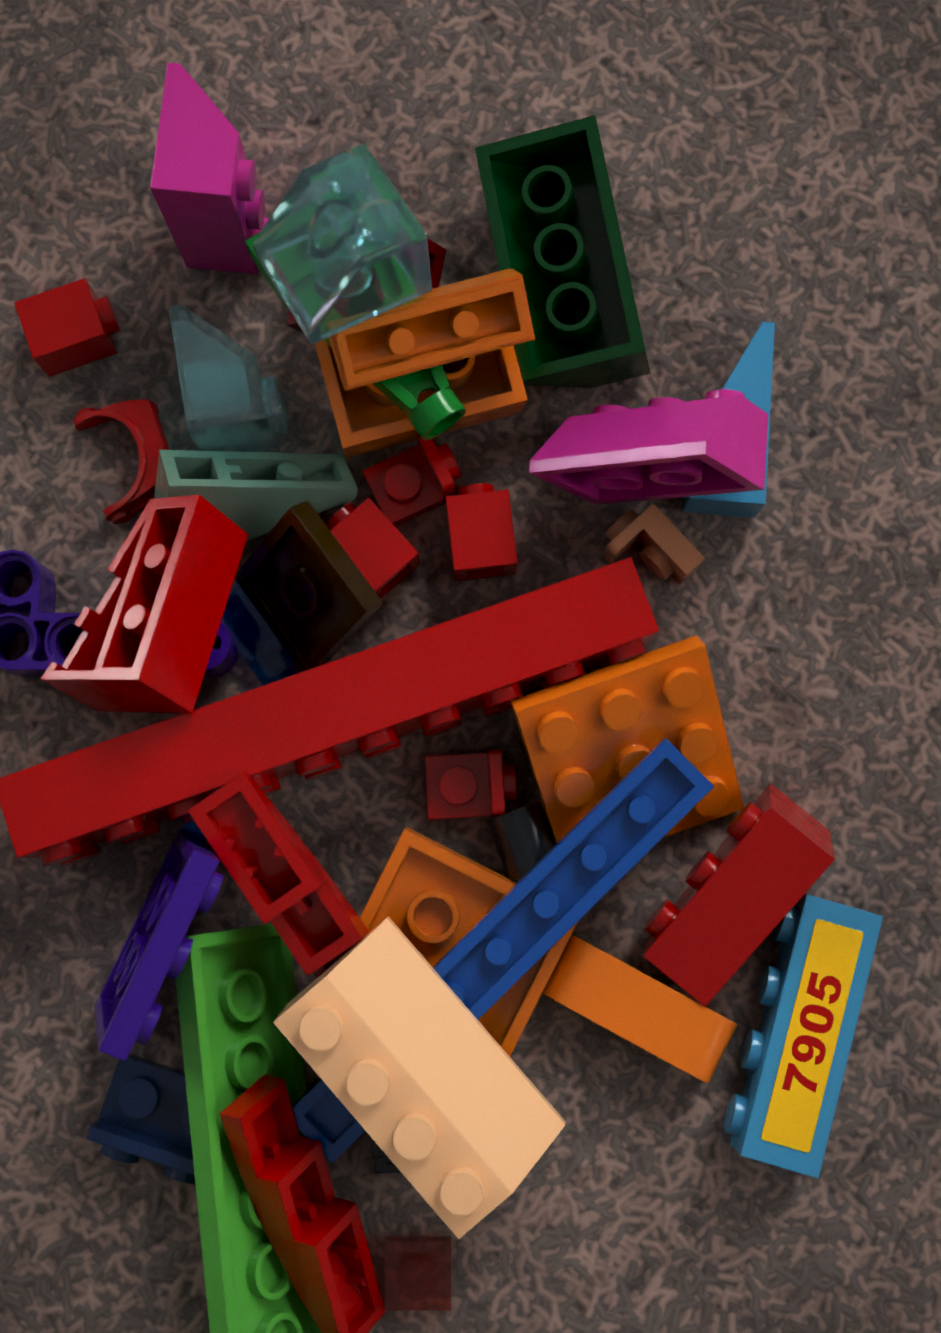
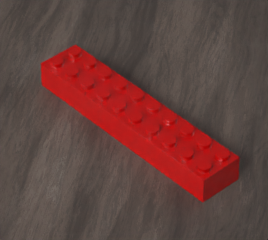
M632 557L203 706L193 710V713H183L0 778V805L17 858H40L43 866L60 863L61 866L72 865L99 855L96 843L105 840L107 844L122 841V844L126 845L159 834L160 829L157 822L167 818H171V821L183 819L184 823L193 822L194 820L187 810L245 771H247L265 795L268 796L281 790L278 780L280 778L297 773L298 776H304L305 780H311L330 774L342 768L339 758L359 750L361 754L365 755L366 759L384 755L402 747L399 736L422 728L426 738L446 733L461 726V714L482 707L485 717L493 716L513 709L510 701L523 697V692L542 686V689L585 675V671L600 665L601 668H605L647 653L646 647L657 635L659 629Z

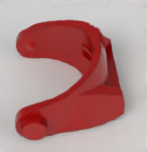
M148 399L117 402L97 410L92 407L79 410L76 413L77 417L73 419L75 428L79 431L109 421H121L130 429L137 442L140 461L135 482L120 501L103 510L106 520L112 522V524H121L131 520L133 516L144 510L150 499H154L159 450H169L158 417V406Z

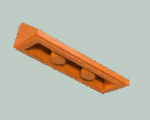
M514 269L501 270L324 318L345 391L535 340L523 276Z

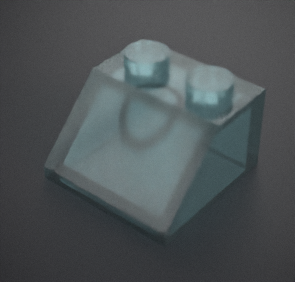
M365 144L303 169L253 242L255 254L311 345L432 291L427 234Z
M183 305L169 306L187 431L199 450L281 453L278 435L289 433V425L282 396L279 397L275 376L264 377L256 355Z

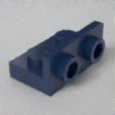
M132 1054L128 1055L126 1062L119 1059L100 1117L90 1124L86 1139L102 1144L100 1152L111 1159L125 1163H138L141 1157L164 1165L163 1173L166 1176L180 1182L195 1184L185 1072Z

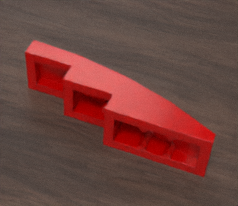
M247 771L241 773L187 810L263 924L271 922L306 976L311 973L316 978L320 976L370 932L325 869Z
M264 1074L219 1113L240 1176L273 1249L298 1296L322 1333H368L386 1311L357 1203L335 1197L321 1142L300 1136L285 1080Z

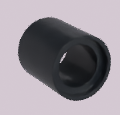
M540 801L487 821L506 876L511 881L526 875L556 845Z

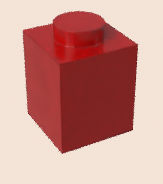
M85 278L14 302L32 357L48 377L117 354L111 334L121 331V327L109 297L106 295L98 298Z
M479 483L460 487L457 489V495L446 496V512L455 582L516 575L518 562L509 489L494 491L492 484Z
M369 497L357 508L353 503L345 505L326 523V526L380 599L420 565L418 551Z

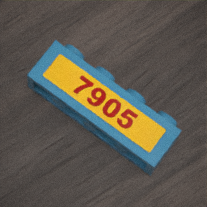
M804 894L773 929V940L781 942L775 967L767 965L759 981L757 1003L765 1005L759 1031L750 1029L743 1043L740 1065L741 1068L748 1069L743 1094L734 1093L731 1096L724 1120V1132L732 1135L730 1145L740 1156L819 1179L883 916Z

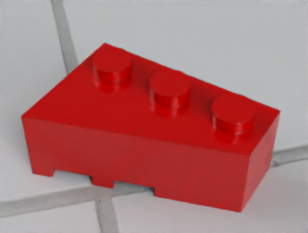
M201 495L150 499L107 569L116 577L95 611L85 606L74 623L83 631L62 666L51 661L40 680L96 712L193 713L248 533Z
M771 783L754 804L749 802L734 818L726 830L729 836L714 854L707 851L693 866L684 880L689 886L674 904L669 899H666L652 914L643 928L650 934L643 956L705 1007L835 860L830 830Z

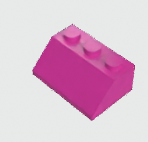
M167 63L150 185L153 196L186 267L258 274V267L247 253L245 241L272 225L273 221L272 218L265 217L264 191L256 190L255 161L247 160L239 132L184 67L178 63Z
M730 389L712 390L706 393L705 399L686 402L672 397L653 398L648 401V407L632 409L620 405H599L594 407L593 414L568 417L531 458L529 473L595 504L764 490L768 414L746 399L742 392Z

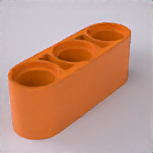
M573 934L542 992L563 1006L706 1083H709L738 1025Z

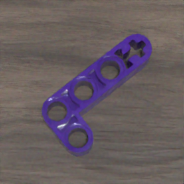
M18 550L0 552V669L22 677H42L51 661L62 666L69 654L72 640L75 636L82 633L83 630L74 625L80 613H55L56 583L54 576L40 562L27 553ZM30 570L33 577L31 587L25 594L13 598L10 591L13 579L19 573ZM222 621L215 639L220 643V649H212L204 678L223 676L233 668L238 659V640ZM27 631L30 640L28 650L19 659L10 660L7 652L9 641L19 632Z

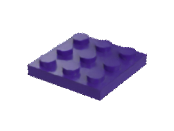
M179 829L94 1005L98 1051L125 1062L135 1042L145 1045L150 1039L162 1010V1005L156 1003L159 989L166 976L176 979L182 971L193 944V939L185 937L196 911L207 914L218 895L223 881V875L216 872L220 860L201 839Z

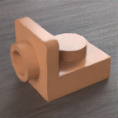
M653 503L639 516L633 509H630L605 533L611 542L606 546L603 557L609 564L614 563L638 541L644 547L639 555L646 566L662 580H666L671 575L679 585L695 572L705 559Z

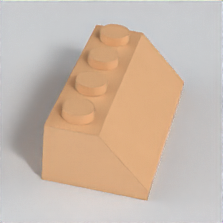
M389 916L287 1003L273 1022L458 1239L513 1194L565 1127V1120Z

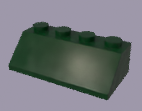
M589 116L475 147L499 271L514 269L523 276L535 340L514 345L524 385L593 388L651 374L596 116Z

